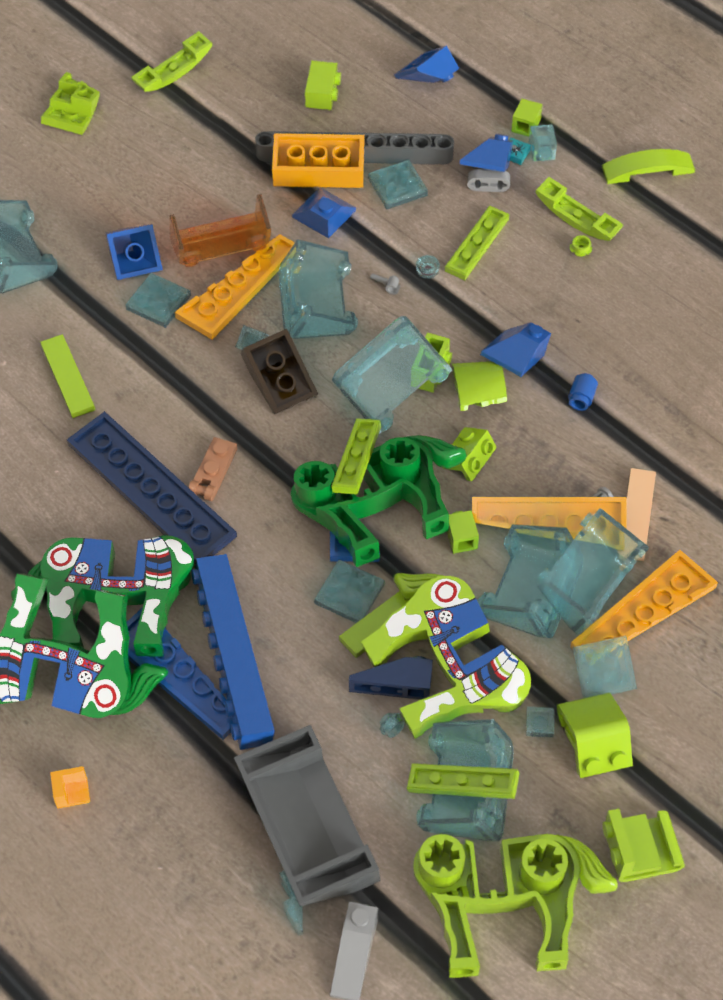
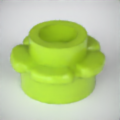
M584 235L576 236L569 246L570 251L579 257L590 254L592 252L591 240Z

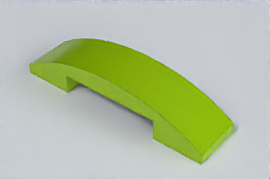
M198 31L182 42V50L154 69H151L149 66L145 67L133 75L131 79L144 92L163 88L194 68L213 46L212 42Z
M673 149L638 151L620 156L602 165L607 184L629 182L630 175L671 170L673 176L695 173L690 154Z
M548 177L535 191L539 199L560 219L594 238L611 241L624 225L607 213L599 216L566 194L567 188L551 177Z

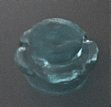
M387 713L381 719V734H386L389 738H393L401 732L405 722L401 719L400 713Z

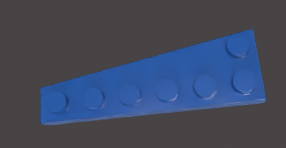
M142 607L127 621L130 637L128 659L137 667L144 663L166 667L168 675L158 685L224 740L231 733V724H233L232 717H227L225 701L227 699L214 687L213 682L207 675L202 673L197 667L196 662L191 656L187 655L182 649L181 644L176 638L171 636L166 627L162 636L163 657L136 656L133 642Z

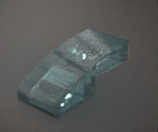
M283 870L279 873L280 883L289 897L287 901L283 902L284 913L297 935L300 936L304 930L302 906H299Z

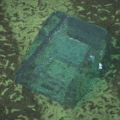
M243 325L235 347L242 350L244 347L269 337V335Z

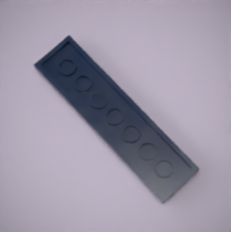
M105 411L67 439L68 446L163 535L174 536L186 542L193 552L195 565L196 558L214 556L237 537V532Z

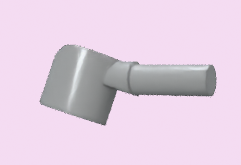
M373 273L370 276L371 279L386 285L385 290L389 294L396 295L398 293L400 285L398 284L399 279L396 276H390L389 279Z

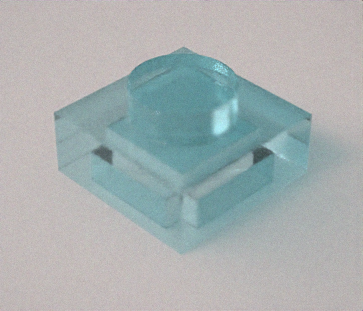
M527 707L526 736L553 737L554 708Z

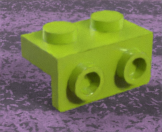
M463 428L452 445L465 449L466 459L461 464L449 468V470L462 471L467 481L474 480L496 450V444L488 430Z

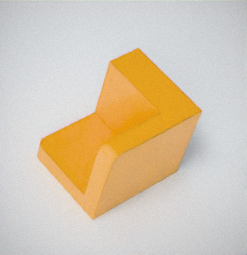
M83 766L50 772L53 798L57 809L90 802L88 779Z

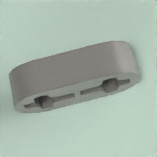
M474 169L468 173L467 184L473 191L504 192L510 188V174L507 171Z

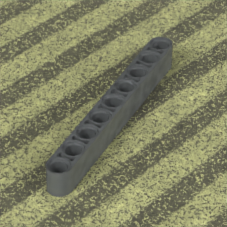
M264 131L258 133L255 137L256 156L259 160L265 162H273L274 133L364 135V163L444 165L450 163L454 157V139L447 134Z

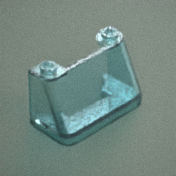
M0 200V294L49 278L57 271V260L50 253H45L41 256L29 231L31 224L34 222V213L30 209L27 200Z
M297 239L282 261L279 269V285L283 329L288 330L291 338L350 335L352 331L356 330L358 319L354 312H345L342 286L343 279L351 271V263L349 262L347 251Z
M401 316L339 368L333 375L332 381L364 419L380 420V434L382 431L388 430L393 424L394 415L391 411L428 379L432 383L443 382L452 371V368L408 317Z
M601 508L594 515L589 512L580 523L583 528L551 569L546 567L536 579L540 582L538 589L568 627L578 636L594 623L603 605L626 574L632 570L637 560L642 558L650 548Z
M512 524L504 539V547L511 558L495 595L491 592L483 593L478 599V603L488 620L537 637L552 638L582 565L581 552L567 528Z
M494 719L433 723L432 734L429 736V746L439 757L438 765L512 769L514 755L512 740ZM433 794L432 804H422L421 808L417 811V825L423 831L430 833L447 834L482 841H500L504 832L508 799Z

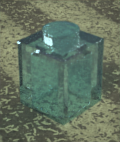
M552 124L530 126L529 144L531 145L530 150L533 162L555 160L557 141Z

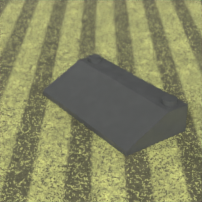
M311 725L234 757L299 906L355 893L380 881L379 867L368 844L364 845L324 762L322 747Z

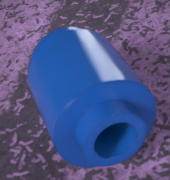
M583 373L575 376L568 395L569 405L572 408L584 411L592 404L598 386L597 380L592 375Z

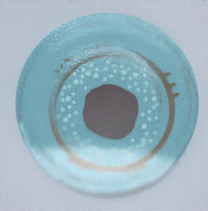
M430 255L420 257L416 263L417 274L423 278L435 277L439 273L440 264L438 259Z

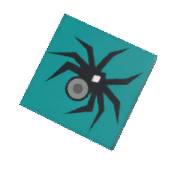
M510 138L509 140H513L510 161L521 165L530 152L531 145Z

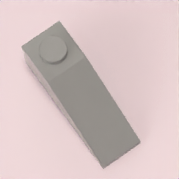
M349 902L330 997L343 1000H360L378 920L377 907Z

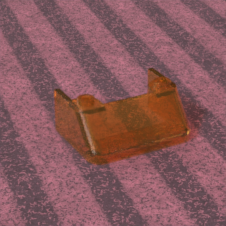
M261 194L256 197L255 213L178 230L174 214L169 215L172 247L179 263L185 265V267H192L201 261L251 249L253 251L263 250L266 248V244L270 242L271 225Z

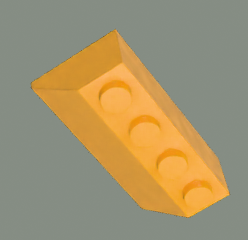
M274 133L273 186L363 188L364 135Z

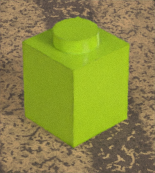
M521 98L513 115L511 132L532 138L541 120L542 104Z
M472 510L456 511L449 514V531H447L453 554L478 549L479 534Z

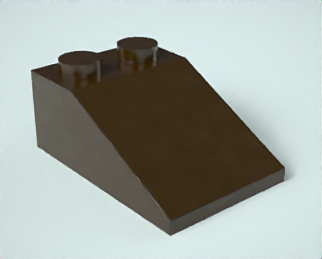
M287 329L242 349L240 354L246 367L274 415L318 395Z

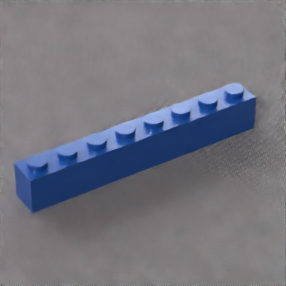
M227 554L196 558L195 569L191 570L192 581L194 585L198 584L197 601L199 606L204 608V612H202L204 627H209V648L215 650L216 655L213 656L215 671H220L221 678H219L221 694H226L227 697L225 710L227 717H232L233 740H238L240 750L256 748L273 741L275 730Z

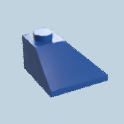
M443 46L424 52L394 74L396 79L430 83L442 81L444 83L454 77L453 73L459 67L448 47Z
M495 134V137H490L460 159V164L505 172L509 167L513 140H508L509 136Z
M319 187L292 214V218L329 238L356 211V207Z
M153 224L105 233L117 280L163 270Z
M531 322L510 328L502 332L485 347L480 355L522 377L545 355L551 333Z

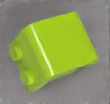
M610 692L557 704L559 722L561 727L566 726L565 734L575 750L576 769L580 779L633 766L629 723Z
M619 808L608 810L602 827L620 882H629L673 873L685 867L668 811H658L656 818L647 819L646 814L622 818Z

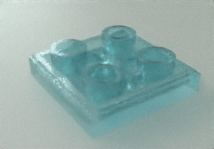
M410 160L368 173V179L386 209L428 196V190Z
M150 273L125 304L126 310L166 328L175 317V312L190 298L191 291Z
M338 560L315 597L314 604L357 623L368 614L384 587L385 580Z
M626 636L573 647L583 698L608 692L616 694L637 689Z

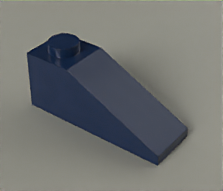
M423 656L404 657L349 675V692L419 700L425 699L430 696L433 660Z

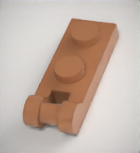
M214 437L188 488L196 495L204 496L205 500L213 501L238 449L237 443Z

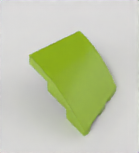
M66 72L59 80L57 91L50 98V106L41 116V124L83 135L94 114L100 92L93 87H89L83 81H75L72 79V74Z
M492 361L452 363L460 411L468 410V405L473 404L484 407L507 402L502 366Z

